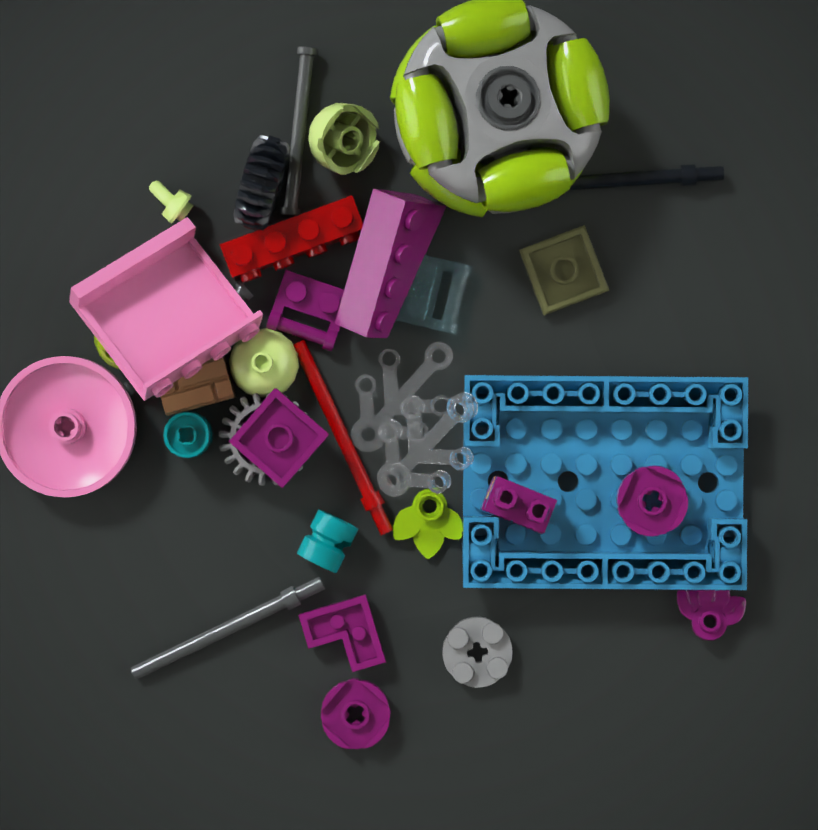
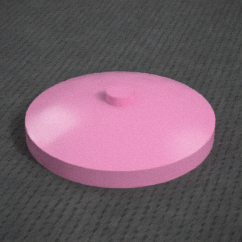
M58 356L37 361L20 371L10 381L0 397V456L9 471L21 483L34 491L53 497H76L94 492L111 482L122 471L132 454L137 433L136 414L132 400L120 380L108 369L94 361L72 356Z

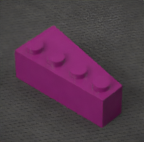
M373 188L335 320L336 325L364 337L388 338L447 206L416 194Z

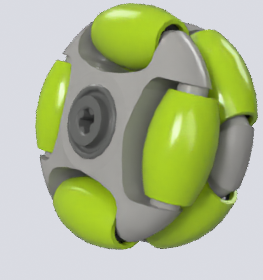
M471 0L454 6L436 18V25L422 34L407 51L398 67L391 89L390 100L395 105L394 124L397 139L406 161L413 165L409 174L434 199L456 211L477 217H483L487 211L492 214H506L531 209L559 198L570 189L583 172L598 145L602 133L600 126L607 124L609 120L610 99L605 72L598 55L586 38L577 39V34L567 24L540 8L532 5L525 6L523 0Z

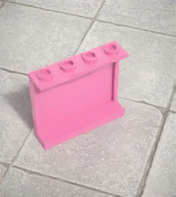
M188 217L74 285L70 291L69 303L144 401L153 395L156 398L161 397L173 387L175 381L183 376L185 379L191 378L201 370L203 363L211 358L215 361L219 360L231 350L233 344L240 340L247 342L260 331L259 327L263 313L259 310L253 314L194 238L196 227Z

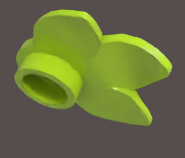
M435 489L420 491L415 496L412 506L399 511L393 525L394 539L405 540L413 537L417 549L427 559L433 557L440 550L445 537L460 540L463 532V523L460 516L447 507L444 495ZM431 499L436 502L437 507L434 512L428 513L423 509V503L426 500Z

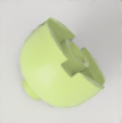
M335 103L325 107L314 117L309 128L308 141L311 153L319 164L340 175L361 172L373 161L379 149L380 141L376 140V129H379L378 122L370 111L356 104Z
M268 328L260 329L247 342H242V340L236 342L229 358L230 374L236 385L249 395L253 396V394L257 393L260 398H266V395L271 393L274 388H277L281 393L287 391L295 381L299 370L298 353L292 341L281 332Z

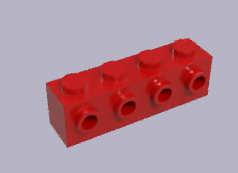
M353 195L270 225L264 230H257L219 245L231 277L234 280L241 278L242 283L261 277V270L274 266L275 271L295 264L294 258L307 254L308 258H313L328 252L326 246L340 242L341 246H345L358 241L363 222Z

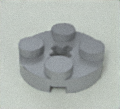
M478 616L459 621L449 631L442 648L443 661L447 671L457 682L474 688L490 686L500 678H503L511 664L513 654L510 638L504 629L492 620ZM480 642L481 648H487L488 653L483 655L482 661L475 662L474 657H468L467 651L473 649V643Z

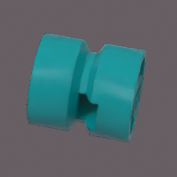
M183 412L169 419L164 428L163 437L165 445L171 453L178 457L191 458L202 455L209 449L213 442L214 433L212 425L206 417L199 413Z
M318 509L310 525L313 533L312 535H305L297 554L324 569L337 573L346 556L343 548L351 546L359 528L324 510Z

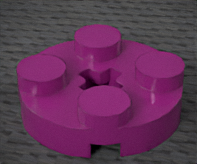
M654 465L638 467L623 479L617 491L618 514L631 530L644 536H659L672 531L681 524L687 513L688 497L681 479L674 472L664 467ZM653 490L659 493L657 499L662 501L659 508L653 507L651 511L646 510V502L642 500L645 494L651 495Z
M351 678L339 682L326 694L321 709L323 729L333 743L344 749L368 748L379 742L387 732L391 709L386 695L377 685L368 680ZM359 705L363 707L362 715L365 719L362 722L359 720H355L352 723L349 722L347 719L349 717L347 708L349 706L356 708Z

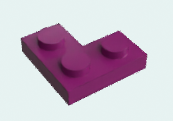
M366 594L298 615L308 649L342 639L352 672L386 662Z

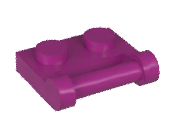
M285 270L266 329L279 330L323 345L322 349L332 352L341 326L335 324L344 289ZM287 307L331 322L329 329L326 332L282 317L284 308Z

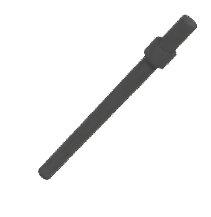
M320 576L299 587L294 588V586H290L280 591V596L132 666V674L138 680L285 608L291 610L302 605V600L325 590V586Z

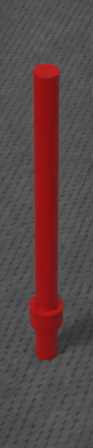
M302 340L293 345L298 353V360L363 498L360 501L365 511L370 512L380 535H384L393 530L382 506L385 502L379 490L375 491L305 340Z

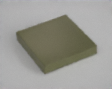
M585 225L519 250L543 316L609 291Z

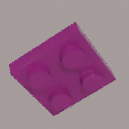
M274 388L228 442L283 488L329 436V433L277 388Z

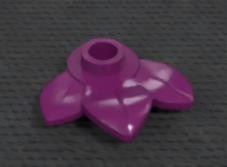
M677 590V606L683 616L691 620L693 632L702 640L714 641L720 638L727 626L738 623L745 614L746 599L741 596H730V590ZM712 617L716 622V626L714 628H707L703 622L704 618Z

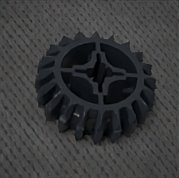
M260 135L254 141L237 193L234 209L235 223L252 230H264L271 224L289 164L291 149L288 142L271 135L269 137Z

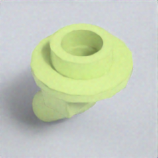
M154 181L149 186L150 192L166 206L162 215L171 224L175 219L182 221L194 206L188 202L192 196L181 189L173 195L160 181Z

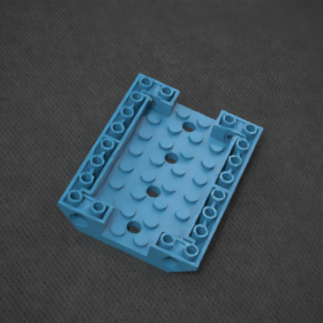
M465 375L463 408V588L747 590V519L743 518L744 448H748V377ZM654 465L671 470L681 479L688 497V509L683 521L677 528L666 534L651 537L636 533L624 523L618 514L616 497L621 482L628 474L638 467ZM503 471L509 481L557 500L545 533L540 534L515 524L512 520L508 521L480 510L489 488L488 477L492 472ZM566 471L573 472L578 479L576 488L569 492L561 490L558 485L559 476ZM706 472L712 473L717 479L716 488L709 493L701 491L698 486L699 477ZM653 490L651 495L645 494L642 500L646 502V510L651 511L653 507L659 508L662 501L657 499L659 494L657 491Z

